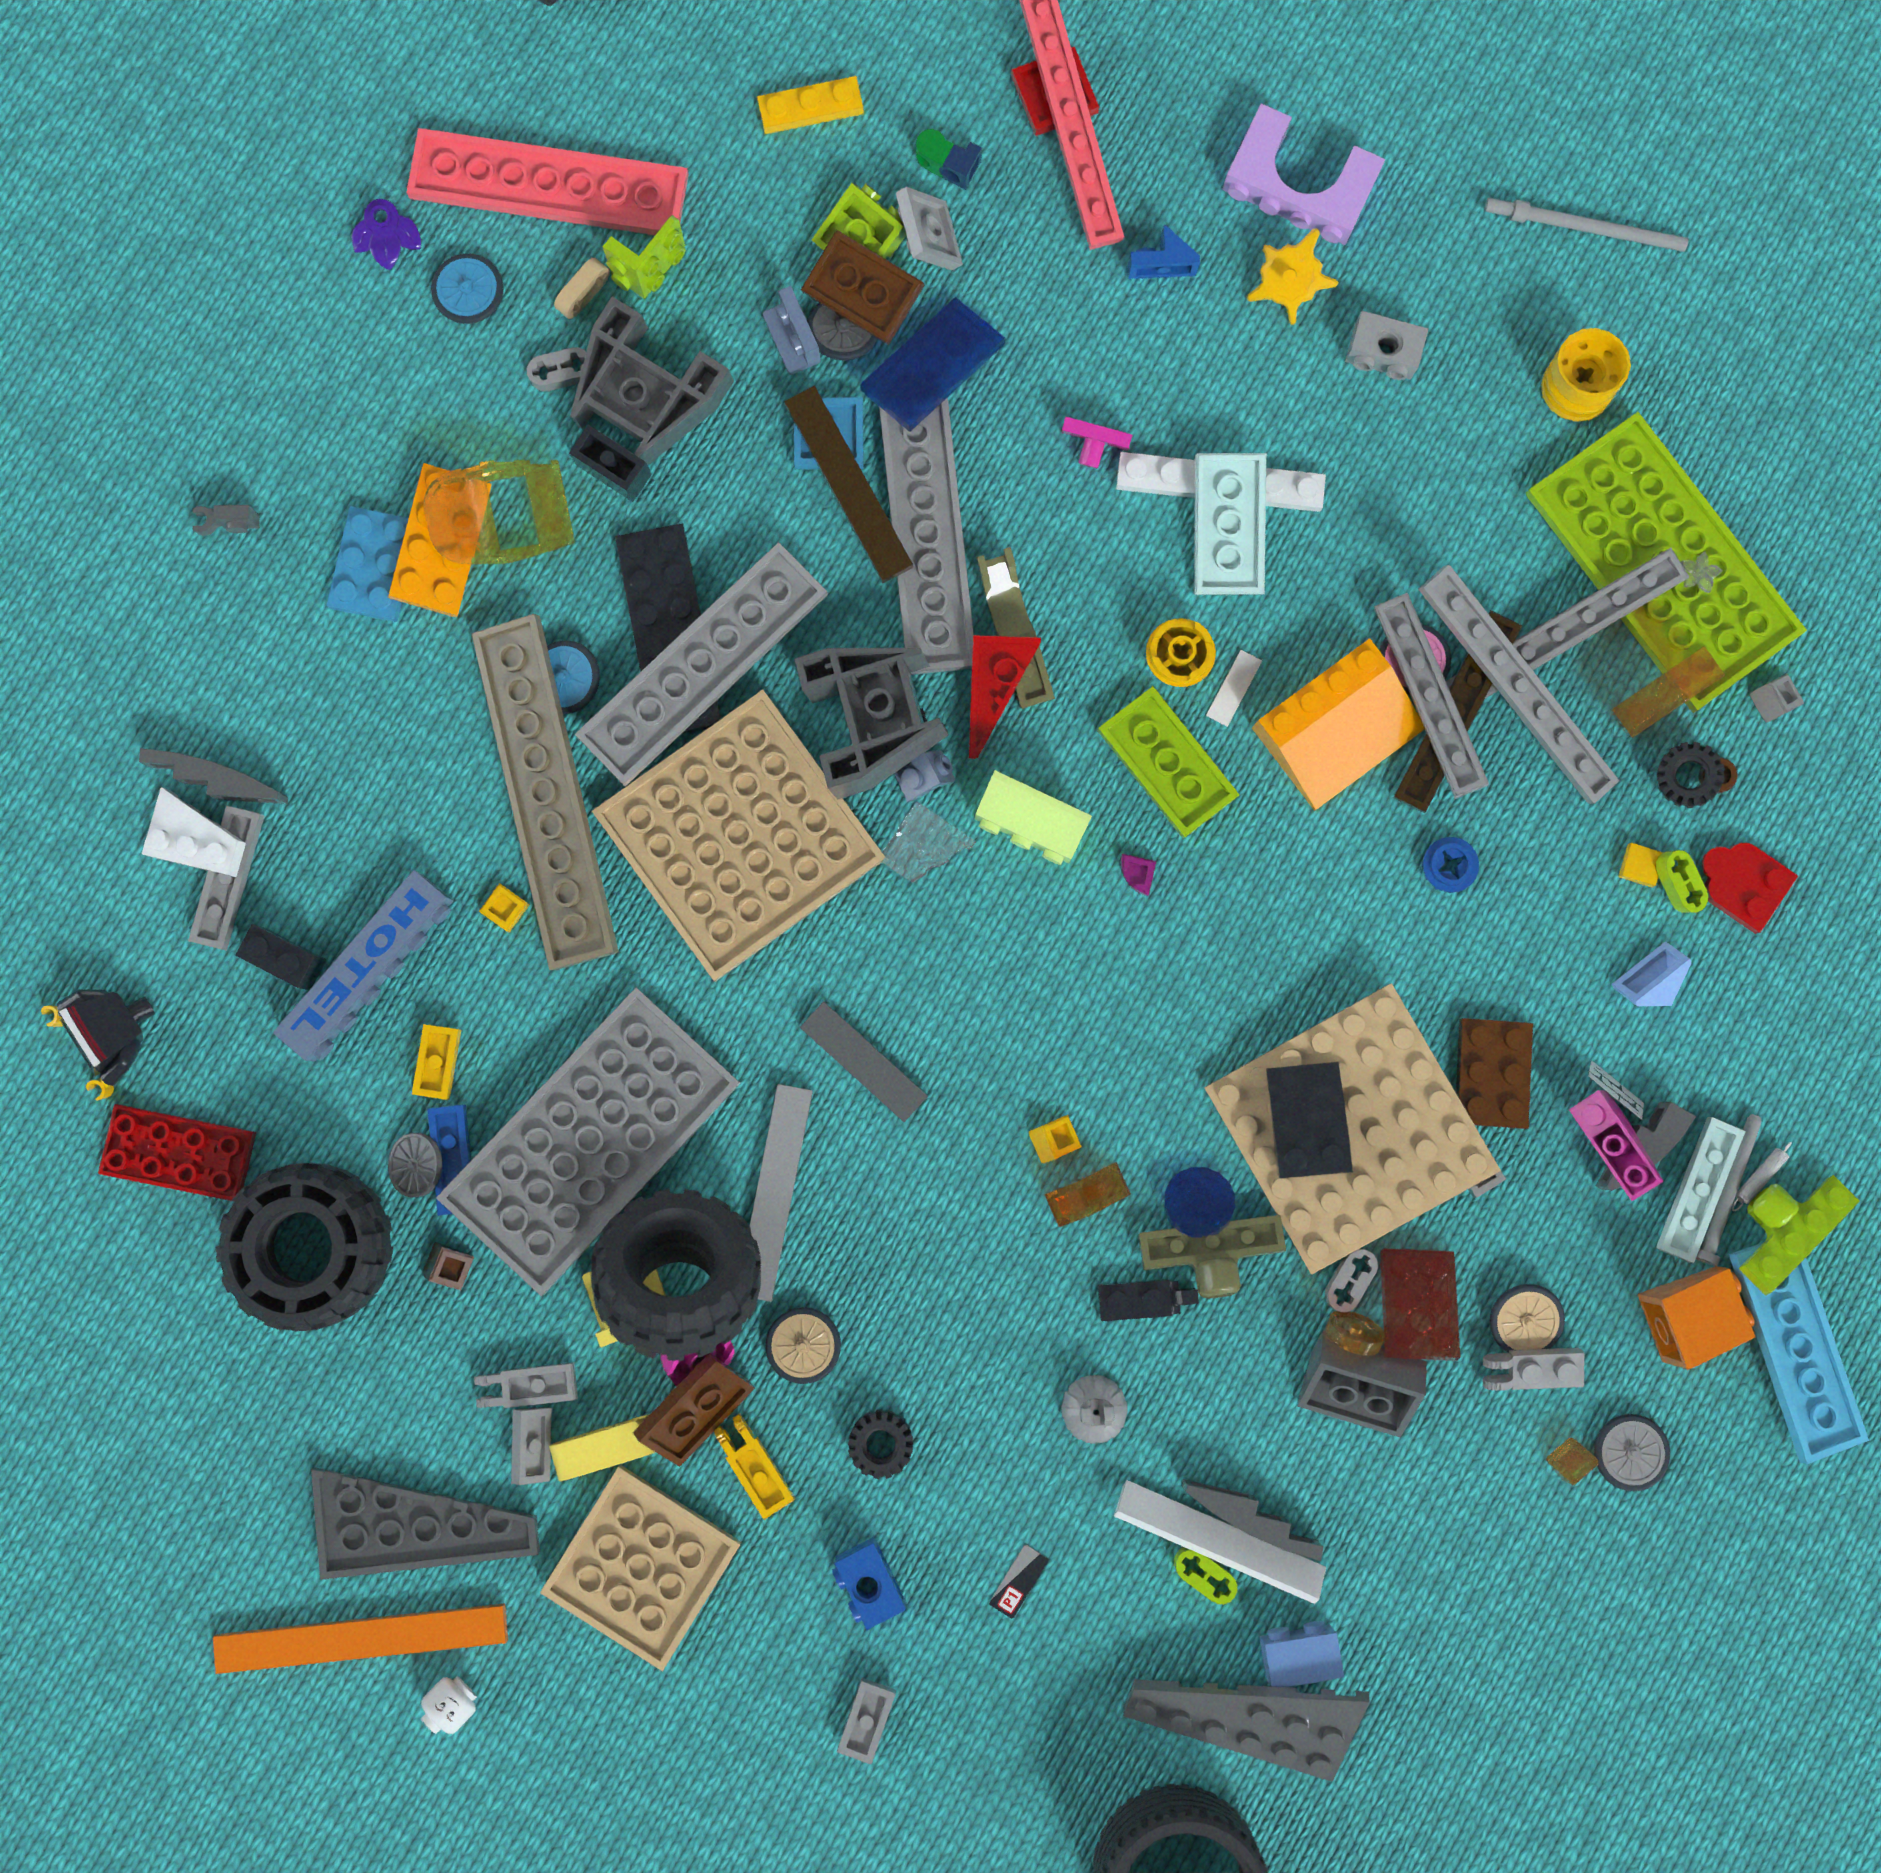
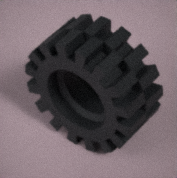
M1685 742L1681 743L1678 747L1674 746L1663 756L1658 767L1657 781L1660 792H1663L1664 798L1668 801L1671 800L1675 803L1674 805L1679 807L1683 805L1687 806V808H1693L1697 805H1705L1706 802L1716 796L1723 784L1725 768L1724 764L1720 761L1721 757L1718 753L1715 754L1711 747L1708 745L1706 747L1701 746L1699 742H1694V744ZM1686 762L1699 764L1705 772L1703 783L1695 788H1686L1680 785L1676 779V771L1679 766Z
M879 1409L876 1412L864 1414L861 1419L859 1418L855 1422L849 1436L848 1452L853 1460V1465L856 1469L862 1470V1474L865 1476L868 1474L872 1475L873 1479H879L880 1477L887 1479L891 1478L895 1473L899 1474L903 1471V1467L908 1465L913 1452L911 1429L905 1423V1419L901 1416L898 1417L893 1411L885 1412ZM878 1430L889 1432L895 1440L893 1452L884 1458L873 1456L867 1448L868 1437Z

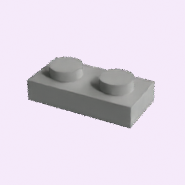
M536 1407L513 1410L511 1484L525 1485L550 1481L551 1452L549 1445H551L552 1408Z
M865 1678L861 1679L837 1748L838 1753L872 1764L896 1695L895 1689Z

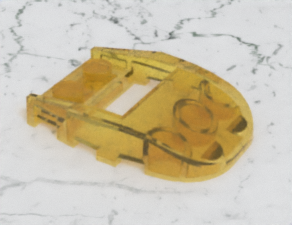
M494 460L479 462V465L463 470L459 468L442 474L432 481L425 493L424 514L429 537L435 549L452 562L458 564H506L523 561L575 543L558 460H551L550 464H530V460H514V462H494ZM524 476L538 544L500 550L486 482Z

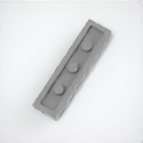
M226 805L221 826L246 843L237 877L212 871L207 872L190 932L189 942L227 951L264 815Z

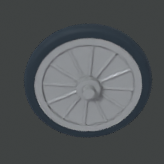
M1625 1414L1611 1419L1601 1428L1595 1440L1594 1458L1599 1472L1610 1484L1626 1491H1642L1654 1486L1666 1473L1670 1462V1446L1665 1433L1654 1421L1642 1415Z

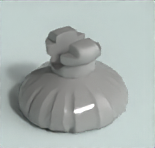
M1088 1375L1075 1380L1069 1386L1068 1391H1065L1061 1412L1067 1430L1071 1431L1074 1437L1078 1440H1083L1085 1443L1095 1444L1107 1442L1120 1433L1121 1428L1125 1424L1128 1408L1122 1389L1118 1387L1117 1383L1101 1375ZM1098 1409L1099 1413L1093 1414V1411Z

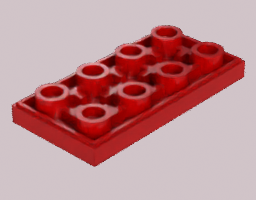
M114 1104L98 1174L233 1201L232 1199L245 1185L256 1132Z

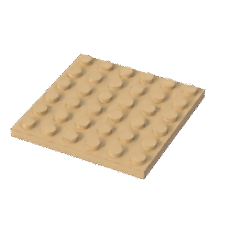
M764 690L758 692L592 811L714 982L886 860L884 854L843 798L837 799L827 788L824 772Z
M1392 983L1204 1087L1277 1215L1281 1216V1222L1311 1275L1501 1171ZM1339 1062L1353 1172L1279 1179L1277 1175L1266 1068Z

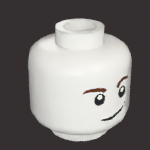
M458 1676L454 1680L447 1677L442 1678L421 1700L422 1709L426 1713L421 1720L434 1734H437L440 1730L447 1734H454L475 1713L476 1706L473 1701L477 1696Z

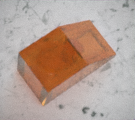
M1114 1162L1044 1195L1058 1227H1062L1089 1217L1129 1196L1131 1193L1117 1162Z

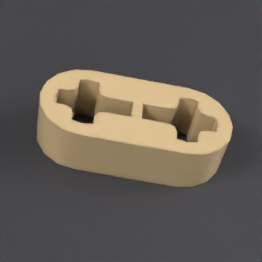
M596 258L589 259L560 291L555 299L554 307L568 319L576 317L606 283L610 269Z

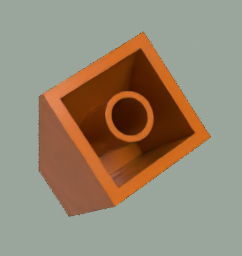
M1715 1266L1637 1294L1662 1362L1688 1370L1755 1338L1752 1329L1754 1318L1750 1310L1743 1305L1739 1294L1742 1291L1740 1281L1736 1274L1731 1272L1730 1268Z

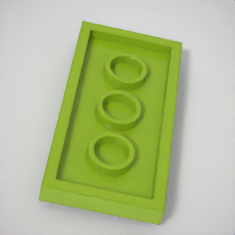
M1153 686L1097 729L1106 743L1183 839L1240 795Z

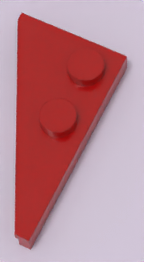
M973 635L969 738L970 759L979 757L1038 649L1041 637Z

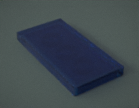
M955 297L860 384V390L911 432L1005 345V337Z

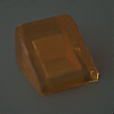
M1568 1438L1546 1458L1547 1463L1557 1475L1571 1485L1577 1484L1599 1465V1460L1573 1438Z

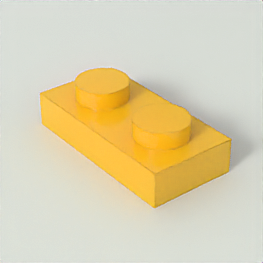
M423 1024L412 1095L450 1100L461 1030Z

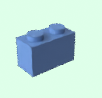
M1313 1621L1305 1623L1303 1625L1304 1629L1290 1631L1288 1627H1277L1268 1630V1635L1259 1636L1266 1679L1269 1685L1272 1687H1290L1343 1678L1344 1671L1337 1632L1330 1624L1325 1625L1323 1621Z

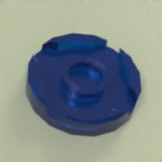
M1191 1167L1180 1171L1170 1180L1164 1194V1208L1169 1222L1179 1232L1194 1238L1213 1236L1229 1225L1235 1211V1193L1230 1182L1219 1172L1207 1167Z

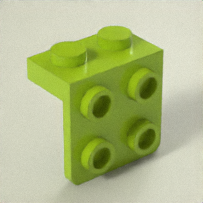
M673 215L670 216L639 256L610 236L603 245V250L607 259L606 264L612 274L611 279L624 291H628L630 288L643 299L651 291H657L662 285L665 278L664 274L670 266H676L685 254V242L679 219Z

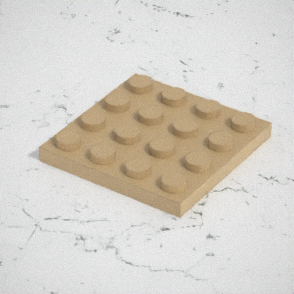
M620 1465L540 1593L663 1671L733 1558L741 1541Z

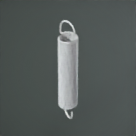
M1792 1142L1787 1144L1784 1151L1775 1148L1764 1163L1759 1166L1756 1172L1737 1191V1200L1732 1206L1733 1211L1740 1209L1743 1202L1749 1204L1788 1160L1789 1155L1785 1151ZM1739 1200L1742 1204L1734 1210V1205Z

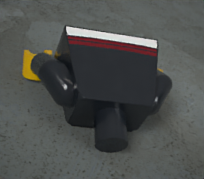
M78 989L59 1001L57 1006L47 1005L41 1009L42 1014L50 1015L54 1013V1019L47 1023L46 1026H64L94 1076L100 1074V1078L91 1080L86 1084L87 1091L94 1089L97 1085L101 1087L102 1092L96 1100L110 1097L114 1091V1085L129 1071L141 1050V1042L143 1041V1033L138 1023L155 1015L152 1006L145 996L126 1006L117 992L108 993L105 990Z

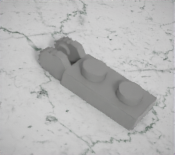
M1581 1348L1509 1350V1353L1487 1354L1483 1356V1366L1488 1369H1509V1374L1484 1376L1483 1387L1492 1391H1503L1510 1388L1512 1390L1584 1387L1585 1353Z
M575 1362L503 1370L500 1373L474 1376L475 1385L487 1386L494 1383H501L502 1395H487L476 1399L477 1408L502 1405L504 1408L571 1401L578 1398Z

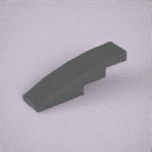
M140 748V763L155 769H172L173 779L184 784L207 785V795L215 799L288 804L287 796L246 774L215 762L175 752Z
M1183 1479L1182 1487L1186 1493L1216 1516L1241 1531L1282 1550L1321 1561L1324 1546L1318 1540L1290 1534L1291 1523L1285 1517L1257 1511L1259 1501L1254 1495Z

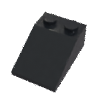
M1339 1062L1266 1068L1277 1175L1279 1179L1353 1172Z

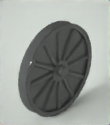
M409 1133L400 1137L395 1142L388 1159L389 1177L394 1188L400 1194L413 1198L425 1196L436 1187L442 1172V1157L437 1144L431 1137L422 1133Z

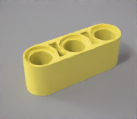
M648 1415L636 1417L549 1445L558 1481L569 1480L655 1453L650 1448L641 1444L633 1434Z

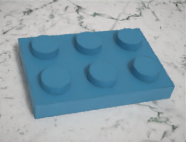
M352 506L349 507L327 607L333 610L398 623L402 602L390 599L388 595L409 518Z

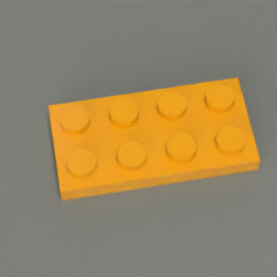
M423 463L388 598L457 618L488 502L491 483Z

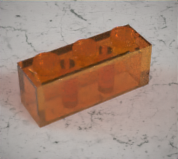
M1704 646L1610 709V712L1629 738H1633L1718 681L1725 674Z

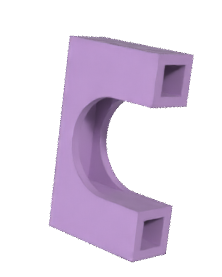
M1261 103L1227 173L1222 190L1228 192L1232 198L1238 201H1248L1259 206L1266 214H1277L1290 220L1297 228H1308L1310 230L1317 228L1321 236L1328 242L1346 245L1385 159L1354 145L1340 177L1330 188L1315 194L1297 192L1289 188L1281 180L1275 166V156L1287 133L1292 117Z

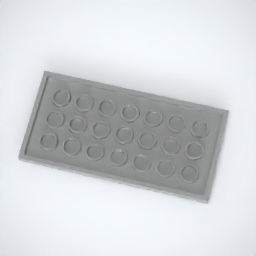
M635 988L436 1199L540 1296H544L597 1239L610 1219L616 1213H621L624 1210V1207L637 1196L740 1085V1082L639 989Z

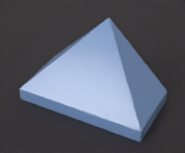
M1665 941L1612 983L1613 989L1636 1006H1672L1691 965V960Z

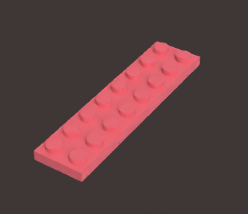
M418 128L406 193L410 199L656 235L670 216H675L681 222L689 173L685 167Z

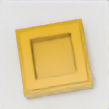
M1629 843L1618 877L1651 888L1655 887L1658 880L1656 861L1663 852L1635 843Z
M499 883L479 912L510 933L530 904Z

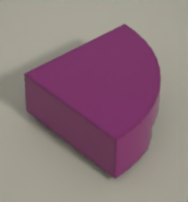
M1122 853L1121 870L1128 885L1136 892L1149 896L1157 861Z

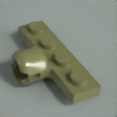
M1280 1215L1138 1234L1143 1270L1181 1265L1192 1266L1195 1270L1198 1293L1204 1298L1226 1297L1239 1291L1241 1284L1237 1266L1238 1259L1286 1251Z

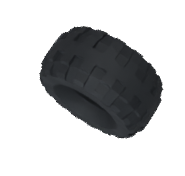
M299 1163L269 1170L257 1176V1179L248 1186L243 1187L232 1199L234 1203L228 1213L223 1214L218 1229L221 1232L219 1246H216V1262L221 1263L224 1276L220 1279L227 1293L233 1294L238 1301V1307L249 1317L254 1316L264 1322L263 1325L278 1330H292L295 1332L317 1330L337 1324L353 1316L366 1306L373 1295L379 1291L386 1279L384 1276L388 1264L392 1261L393 1247H391L390 1231L393 1230L389 1215L385 1214L380 1204L381 1199L372 1188H369L360 1180V1177L347 1170L328 1164ZM299 1212L311 1213L318 1217L328 1229L332 1242V1254L327 1268L319 1277L310 1281H297L289 1277L279 1266L274 1252V1240L278 1228L288 1216Z
M670 1189L656 1191L652 1198L646 1200L639 1197L624 1207L623 1214L616 1213L602 1230L600 1241L595 1242L591 1257V1285L596 1310L601 1321H605L608 1325L610 1334L621 1344L624 1343L626 1346L632 1344L635 1347V1352L651 1358H654L656 1354L667 1355L668 1361L684 1360V1355L697 1353L698 1357L709 1354L716 1350V1345L720 1342L727 1344L742 1331V1324L746 1322L747 1318L751 1319L757 1306L761 1287V1258L757 1240H754L751 1228L745 1219L739 1216L736 1211L730 1212V1206L714 1196L706 1199L702 1197L699 1191L684 1189V1193H670ZM670 1263L692 1264L701 1268L710 1276L708 1282L699 1290L677 1297L658 1294L643 1283L646 1277L655 1269Z

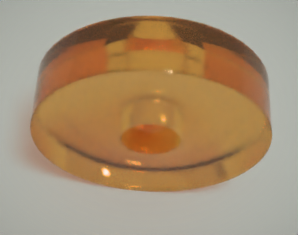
M1351 1311L1332 1312L1325 1327V1333L1333 1343L1359 1355L1371 1356L1379 1353L1385 1339V1333L1377 1323Z

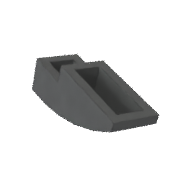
M1659 1102L1645 1127L1642 1125L1631 1126L1653 1164L1656 1165L1684 1136L1696 1116L1672 1102ZM1606 1166L1596 1187L1601 1190L1613 1191L1621 1187L1608 1166Z

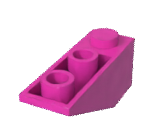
M1598 1090L1569 1109L1631 1201L1664 1182L1630 1122L1610 1093L1606 1090Z

